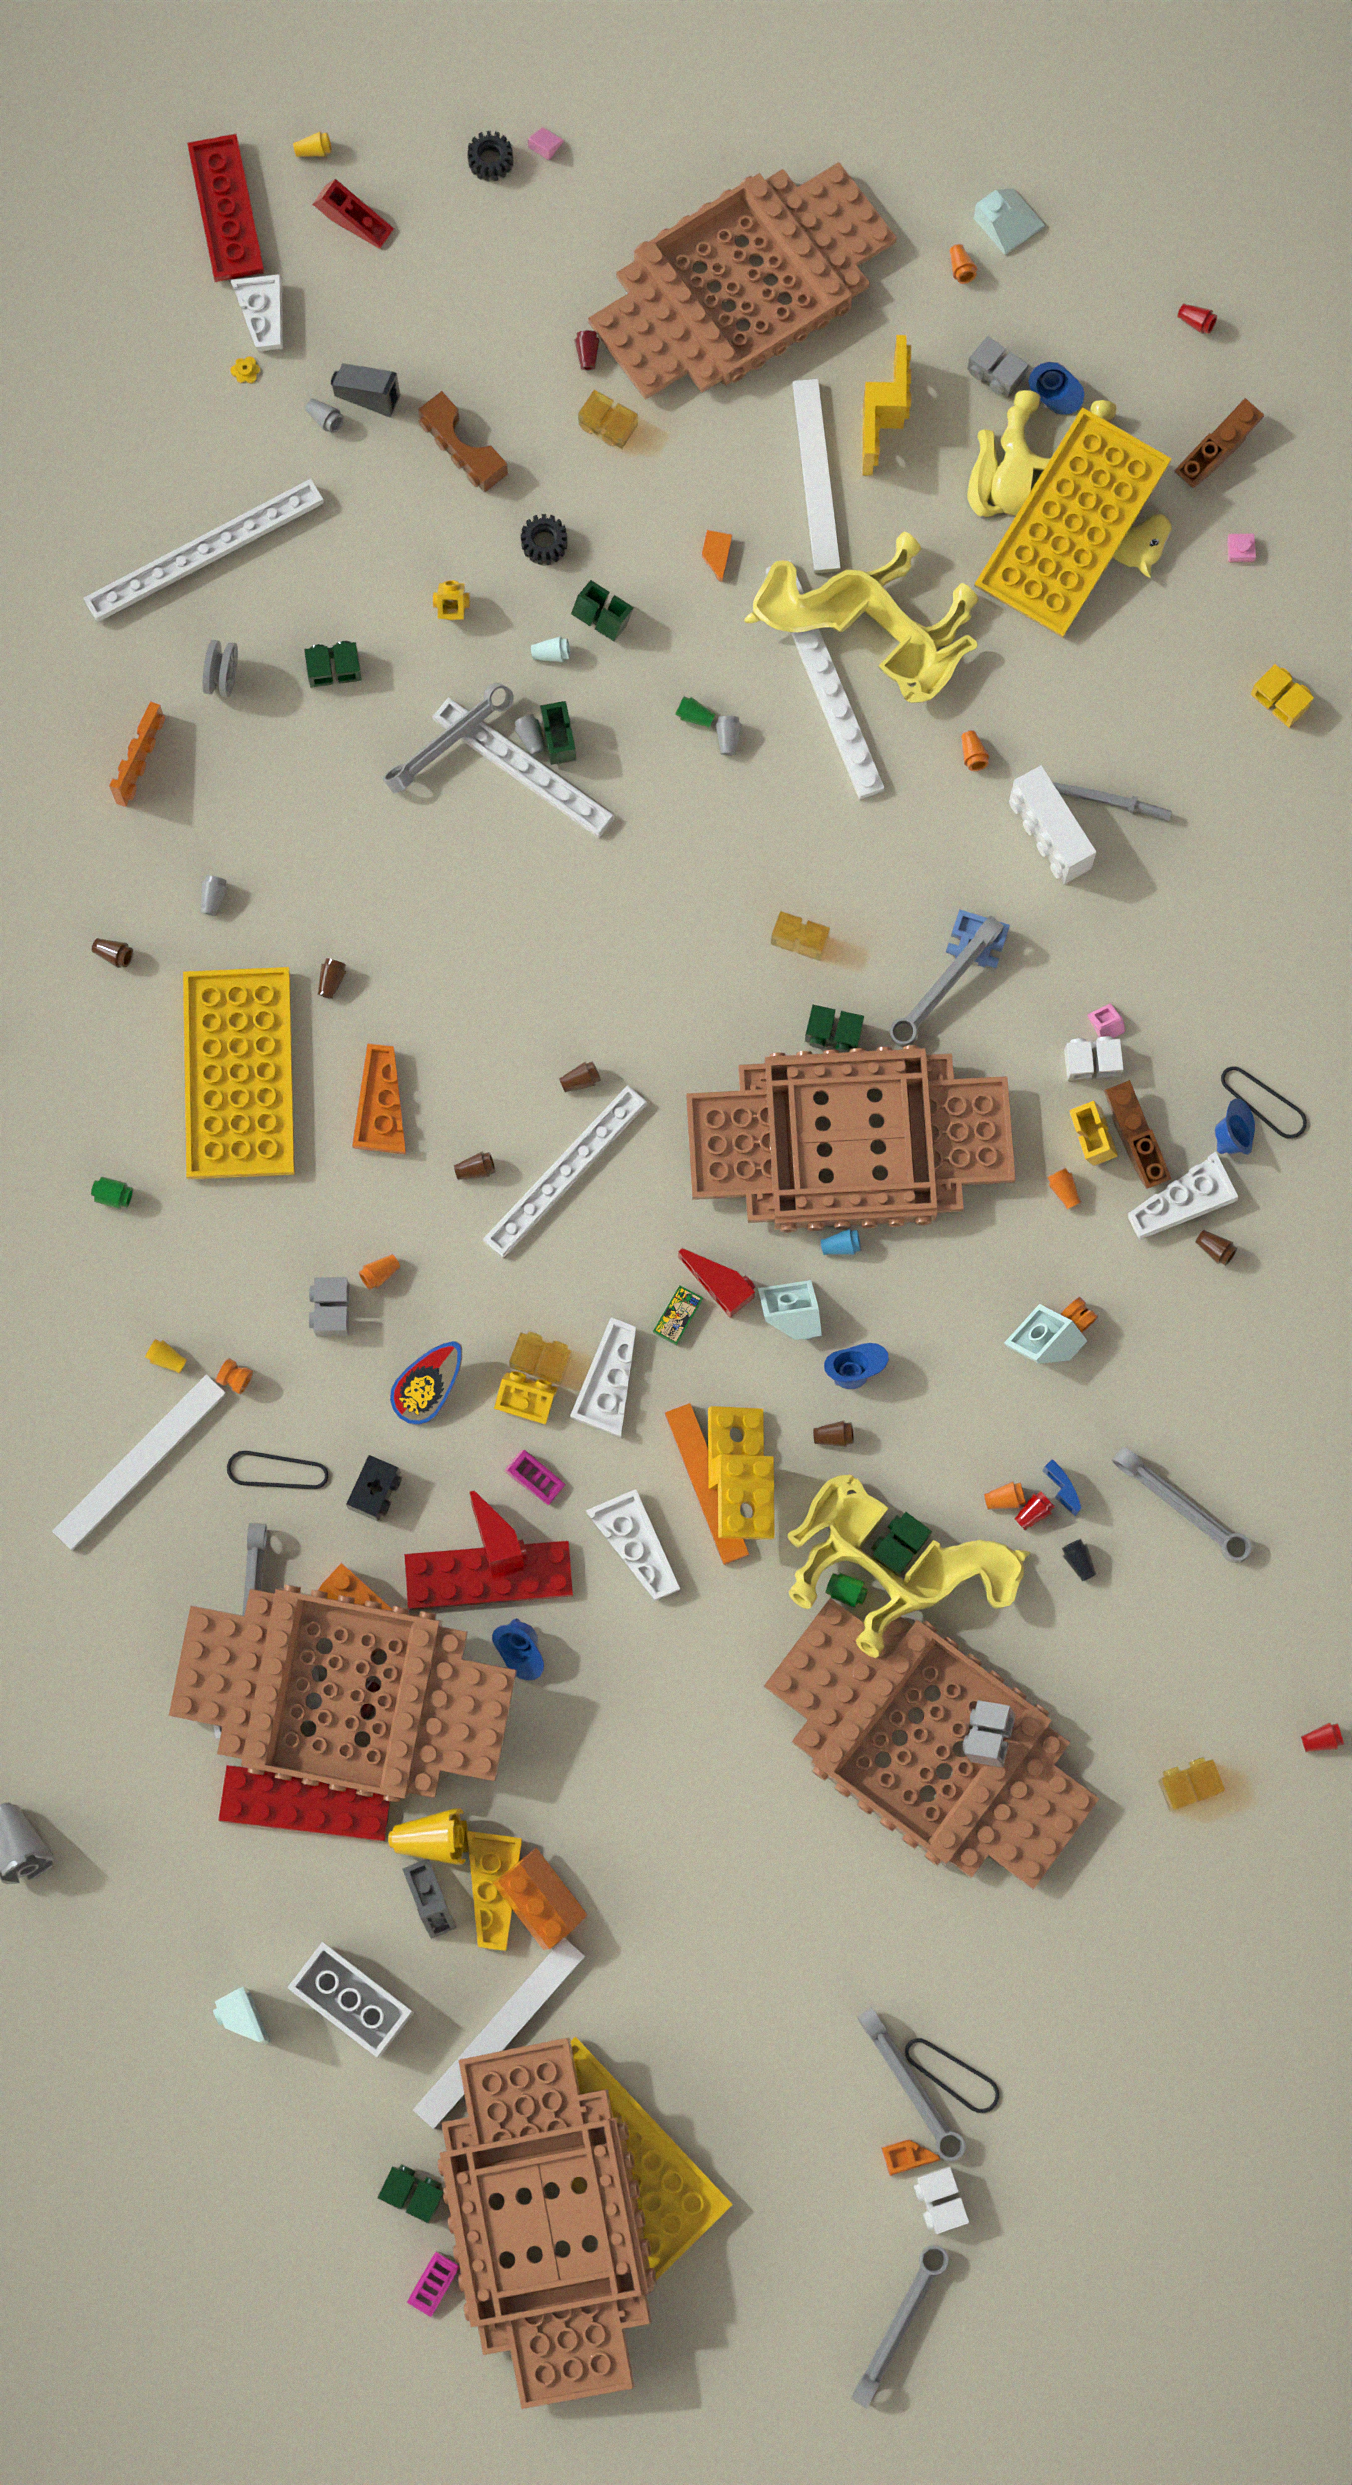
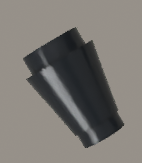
M1078 1539L1062 1548L1064 1552L1063 1558L1080 1577L1082 1582L1096 1575L1087 1543L1084 1544L1082 1539Z

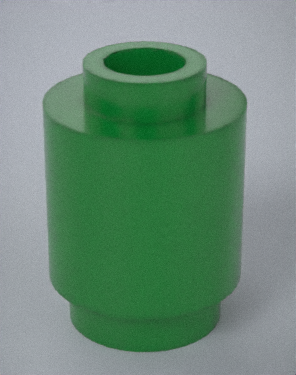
M103 1176L99 1181H94L91 1189V1196H94V1202L121 1209V1207L128 1208L133 1194V1188L129 1187L127 1183Z
M832 1573L825 1593L831 1595L833 1600L856 1608L858 1603L863 1605L868 1589L864 1588L865 1582L843 1573L839 1575Z

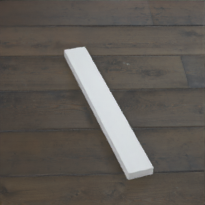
M818 379L793 381L792 386L814 574L840 572Z
M448 697L433 715V720L447 730L469 711ZM483 721L460 738L464 743L597 838H600L615 819L614 815Z
M627 1085L483 1238V1241L499 1256L504 1258L648 1105L647 1101Z
M205 1375L52 1532L73 1551L226 1396V1392L208 1375Z
M563 1938L415 2106L413 2111L430 2127L435 2129L464 2096L458 2060L503 2051L585 1956L567 1939Z

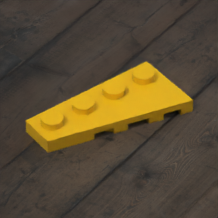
M467 1831L478 1948L506 1951L512 1908L493 1885V1882L519 1862L522 1838Z

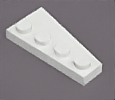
M1215 1151L1203 1163L1197 1164L1179 1180L1170 1183L1165 1190L1153 1195L1129 1212L1128 1218L1138 1239L1141 1240L1238 1201V1195Z
M612 1317L610 1318L570 1415L571 1419L621 1438L636 1334L635 1326Z
M636 1489L586 1510L587 1515L654 1601L680 1590Z

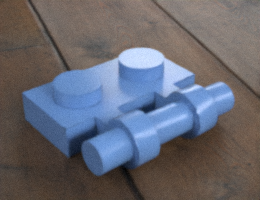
M959 909L951 937L961 940L959 946L948 943L946 953L955 955L956 959L988 918ZM1000 922L1004 928L998 937L974 961L978 963V966L985 968L987 965L997 968L999 958L990 956L991 949L1002 952L1010 927L1009 924Z

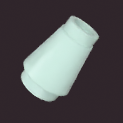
M559 636L532 644L531 653L533 660L564 662V659H570L568 638L562 639Z

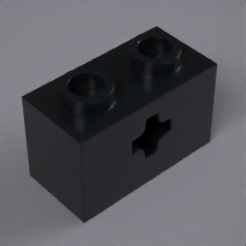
M368 1455L346 1503L348 1509L375 1521H379L381 1516L385 1517L391 1505V1501H388L391 1492H396L402 1481V1476H399L401 1473L399 1467ZM379 1483L382 1491H376V1493L372 1495L370 1487H376Z

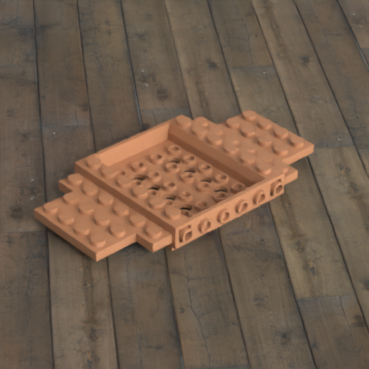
M837 162L799 187L794 184L784 169H781L767 179H764L758 173L753 177L745 178L736 188L724 191L715 201L703 204L691 216L686 215L682 217L670 229H663L658 233L657 237L649 242L644 241L639 244L636 250H634V262L616 272V278L627 291V294L590 316L588 323L597 332L600 340L645 400L686 374L690 376L701 393H703L720 381L725 386L731 382L736 383L740 381L747 372L752 369L761 368L769 358L774 355L779 356L783 354L788 346L795 342H802L815 329L820 330L836 316L841 317L845 315L851 308L852 298L870 286V282L858 266L895 244L897 237L840 162ZM740 236L746 237L749 240L748 246L744 248L736 246V238ZM752 256L762 257L764 260L763 264L759 267L752 266L749 263V259ZM702 262L707 265L708 269L705 273L698 274L693 270V266L696 263ZM770 274L775 275L778 282L773 286H768L763 281L764 277ZM718 282L721 284L722 289L717 293H712L707 289L709 283ZM781 294H789L792 297V302L788 305H782L778 302V297ZM726 301H733L736 304V309L732 312H726L721 306ZM740 320H747L751 327L747 331H740L736 328V323Z
M916 1045L905 1046L901 1050H892L891 1047H879L876 1051L855 1048L845 1053H839L838 1050H825L823 1054L800 1051L796 1055L788 1056L785 1053L777 1052L770 1054V1057H765L763 1064L738 1065L740 1091L686 1093L692 1200L746 1197L748 1223L774 1222L775 1229H781L783 1233L795 1232L797 1228H808V1231H821L824 1227L834 1226L836 1230H846L851 1228V1225H861L862 1228H875L878 1224L886 1223L890 1227H900L905 1225V1222H915L916 1225L920 1226L929 1225L932 1223L931 1221H936L937 1213L963 1212L962 1185L1015 1183L1008 1077L954 1079L952 1053L926 1055L925 1048H919ZM869 1090H880L883 1095L882 1099L876 1103L869 1101L867 1098ZM822 1091L829 1096L827 1104L817 1105L814 1102L813 1096L817 1092ZM878 1114L883 1117L884 1125L881 1128L870 1126L869 1118L872 1115ZM825 1117L830 1121L831 1126L827 1131H819L815 1127V1122L818 1118ZM880 1140L885 1143L886 1151L883 1154L878 1155L871 1151L870 1146L874 1141ZM822 1143H827L832 1147L833 1152L828 1157H821L817 1153V1147ZM878 1166H882L888 1171L887 1178L882 1181L876 1180L872 1175L873 1169ZM824 1169L831 1170L834 1174L833 1181L830 1183L821 1182L818 1177L820 1171Z
M286 1584L284 1589H276L275 1593L250 1589L244 1616L190 1606L168 1716L222 1726L217 1754L242 1759L241 1766L248 1767L249 1773L264 1775L265 1771L274 1772L275 1778L291 1780L292 1776L303 1778L302 1783L318 1786L319 1782L329 1783V1789L346 1791V1787L357 1789L356 1794L373 1797V1793L383 1794L384 1800L400 1802V1799L407 1798L409 1793L435 1798L441 1771L496 1781L517 1670L463 1659L468 1631L442 1627L443 1621L437 1620V1614L420 1611L419 1616L409 1614V1609L393 1606L392 1610L382 1609V1603L366 1600L365 1605L354 1603L355 1598L339 1595L338 1600L327 1598V1592L312 1590L311 1594L300 1593L301 1587ZM322 1638H328L332 1641L333 1648L328 1654L320 1653L317 1648L318 1641ZM377 1648L383 1649L387 1654V1660L382 1665L375 1664L371 1659L372 1652ZM317 1665H322L327 1670V1677L322 1682L316 1681L312 1677V1670ZM371 1676H376L381 1680L382 1685L377 1692H370L366 1687V1681ZM311 1693H317L322 1698V1704L317 1709H311L307 1705L306 1700ZM369 1703L375 1707L376 1715L373 1719L366 1720L361 1716L360 1711L364 1704ZM306 1720H311L316 1724V1733L311 1737L305 1736L301 1731V1725ZM365 1731L370 1735L371 1741L367 1747H359L356 1744L355 1736L358 1732Z
M829 1598L764 1685L765 1689L807 1719V1722L791 1743L813 1759L810 1765L814 1767L812 1772L823 1781L829 1778L837 1784L834 1787L835 1790L846 1798L851 1795L858 1800L857 1806L865 1813L871 1815L874 1812L882 1818L879 1823L891 1832L896 1829L903 1834L902 1840L910 1847L916 1849L919 1846L927 1852L925 1858L934 1865L938 1866L941 1863L945 1866L949 1861L972 1878L986 1857L989 1856L1033 1890L1099 1800L1098 1797L1055 1766V1763L1070 1742L1048 1726L1052 1721L1048 1717L1050 1713L1038 1704L1033 1706L1025 1700L1027 1696L1015 1687L1012 1690L1003 1684L1005 1680L999 1674L992 1670L988 1673L981 1668L982 1662L971 1654L965 1656L958 1650L960 1646L948 1637L945 1640L936 1634L937 1629L925 1620L922 1623L916 1620L913 1625L901 1616L887 1625L883 1633L884 1649L881 1654L876 1658L868 1656L856 1643L857 1637L865 1630L864 1623ZM936 1686L940 1690L941 1695L937 1701L931 1702L925 1698L924 1691L927 1687ZM978 1700L1008 1705L1016 1714L1011 1738H1003L1004 1742L1009 1743L1003 1768L974 1763L967 1756L957 1757L953 1752V1745L959 1741L964 1742L965 1736L970 1733V1715L972 1710L976 1709ZM912 1708H919L923 1711L924 1719L921 1723L914 1724L909 1720L908 1712ZM902 1730L907 1734L908 1740L905 1745L897 1746L892 1742L891 1736L894 1731ZM885 1752L890 1755L891 1764L887 1768H880L876 1765L875 1757L878 1753ZM940 1764L951 1766L953 1773L949 1779L943 1780L937 1776L936 1769ZM924 1786H931L935 1789L936 1797L933 1801L925 1802L921 1799L920 1790Z
M570 2037L458 2060L468 2117L441 2123L446 2151L440 2153L438 2169L440 2175L444 2176L446 2187L443 2188V2198L445 2204L449 2205L451 2216L448 2217V2226L451 2234L455 2236L454 2258L460 2264L459 2287L462 2292H465L466 2304H464V2315L466 2320L470 2321L471 2327H478L483 2355L511 2350L521 2409L634 2388V2378L624 2329L652 2323L647 2294L654 2291L657 2280L655 2270L650 2268L648 2256H651V2247L648 2238L644 2239L642 2227H645L646 2224L643 2210L638 2207L637 2198L640 2197V2189L637 2180H633L631 2169L634 2168L635 2164L632 2152L627 2149L626 2140L629 2139V2130L626 2122H622V2117L613 2118L608 2089L580 2094ZM576 2177H583L587 2181V2190L583 2194L576 2193L572 2188V2182ZM549 2182L556 2183L560 2188V2194L556 2199H550L545 2195L544 2189ZM522 2187L528 2188L532 2193V2200L527 2205L521 2204L517 2199V2193ZM494 2193H500L505 2199V2204L500 2210H495L490 2205V2197ZM587 2235H593L598 2240V2248L595 2252H588L583 2247V2240ZM561 2240L568 2242L571 2247L570 2254L565 2258L558 2256L555 2251L556 2244ZM532 2246H538L542 2250L543 2258L539 2263H533L528 2258V2250ZM505 2251H510L515 2256V2264L512 2268H505L500 2262L501 2254Z

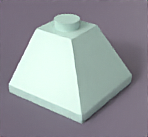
M1014 188L995 190L976 203L974 220L1004 255L1045 227V224Z
M811 1280L758 1288L764 1318L767 1323L794 1340H808L813 1337L822 1336L819 1308Z
M1039 1304L1004 1344L1041 1364L1070 1361L1087 1340L1072 1320Z
M241 1987L215 2001L217 2008L213 2012L219 2026L224 2024L226 2029L263 2044L270 2042L248 1988Z

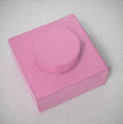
M1228 534L1229 562H1254L1256 558L1254 534Z

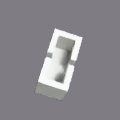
M1104 1036L1097 1038L1096 1042L1086 1041L1084 1038H1077L1066 1044L1064 1053L1067 1081L1092 1079L1091 1073H1094L1092 1052H1094L1097 1079L1121 1077L1123 1061L1120 1039Z
M950 2167L916 2178L918 2184L913 2187L918 2201H924L927 2212L923 2213L928 2230L934 2229L935 2234H939L969 2223L961 2198H956L936 2206L932 2205V2201L959 2192Z

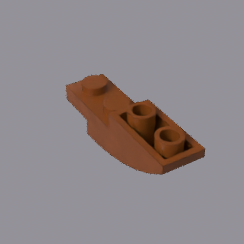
M1244 398L1212 434L1209 433L1174 472L1190 487L1195 488L1247 439L1246 436L1264 418V414L1249 400Z
M1128 1080L1103 1090L1113 1113L1111 1117L1145 1188L1148 1189L1171 1180L1172 1178L1153 1130L1149 1129L1131 1081Z

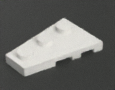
M270 275L230 280L258 352L283 349L281 276Z

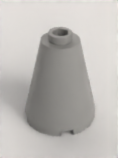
M3 1803L0 1805V1879L5 1884L20 1883L18 1878L27 1876L29 1880L34 1879L52 1867L53 1863L51 1860H54L53 1854L18 1805Z

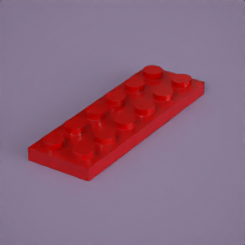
M237 134L188 142L189 156L214 281L220 282L265 273Z
M569 1541L525 1544L527 1555L523 1556L524 1566L494 1575L491 1574L484 1548L404 1554L408 1609L416 1610L573 1597Z
M226 1765L219 1822L385 1842L390 1801L384 1800L383 1794L373 1793V1797L356 1794L357 1789L346 1787V1791L329 1789V1783L319 1782L318 1786L302 1783L303 1778L292 1776L291 1780L275 1778L274 1772L265 1771L264 1775L249 1773L247 1767Z

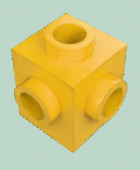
M455 580L439 583L438 592H433V608H437L438 619H464L465 608H470V592H465V583H459Z

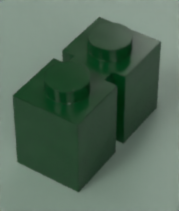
M590 580L578 594L571 615L588 626L596 625L594 630L614 642L626 628L634 607L614 595L607 610L604 607L610 592Z
M340 641L330 648L323 644H316L308 649H304L310 688L334 685L330 658L335 659L339 684L362 681L356 642Z
M566 701L540 705L550 764L576 761V749Z
M812 1004L805 1042L819 1049H823L825 1046H833L839 1053L850 1052L851 1049L858 1048L864 1022L863 1015L841 1011L836 1034L833 1037L831 1036L836 1009Z
M905 1512L902 1517L897 1514L888 1525V1528L891 1530L885 1539L880 1536L871 1547L874 1551L872 1558L897 1576H900L914 1556L912 1553L916 1555L932 1533L930 1529L908 1512Z
M403 2164L400 2165L399 2169L392 2166L377 2199L402 2210L413 2185L416 2184L418 2186L405 2213L430 2224L443 2197V2190L440 2189L442 2184L427 2176L424 2181L414 2176L416 2171Z

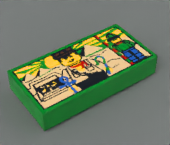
M679 1285L654 1328L653 1333L677 1346L702 1303L703 1298Z

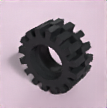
M487 131V136H484L481 132L478 134L479 139L474 136L472 144L469 143L468 165L473 175L477 173L478 179L481 180L485 176V181L490 182V177H493L495 182L498 181L499 175L503 179L506 177V172L510 173L511 166H513V150L510 141H507L505 135L500 138V132L495 131L494 136L491 135V131ZM487 150H495L500 154V158L495 162L488 163L481 159V154Z
M542 514V518L539 519L537 515L533 516V521L528 519L526 526L523 525L521 533L522 550H524V555L526 557L529 556L530 561L533 563L536 559L539 565H542L543 561L550 565L552 559H554L555 563L559 561V555L563 557L568 546L565 525L562 526V521L559 518L555 521V516L550 515V518H546V514ZM540 532H549L553 535L554 542L548 547H539L534 542V538Z

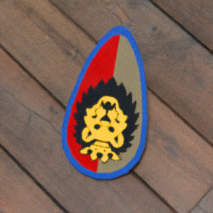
M452 1341L432 1348L407 1367L395 1380L391 1388L390 1402L393 1411L400 1419L409 1424L419 1425L431 1421L438 1415L458 1377L462 1362V1345L457 1341Z

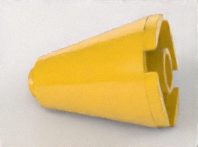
M453 1808L395 1825L393 1831L389 1832V1846L397 1854L462 1865L466 1860L461 1859L462 1853L468 1852L467 1821L461 1820L459 1815L464 1814L461 1808Z

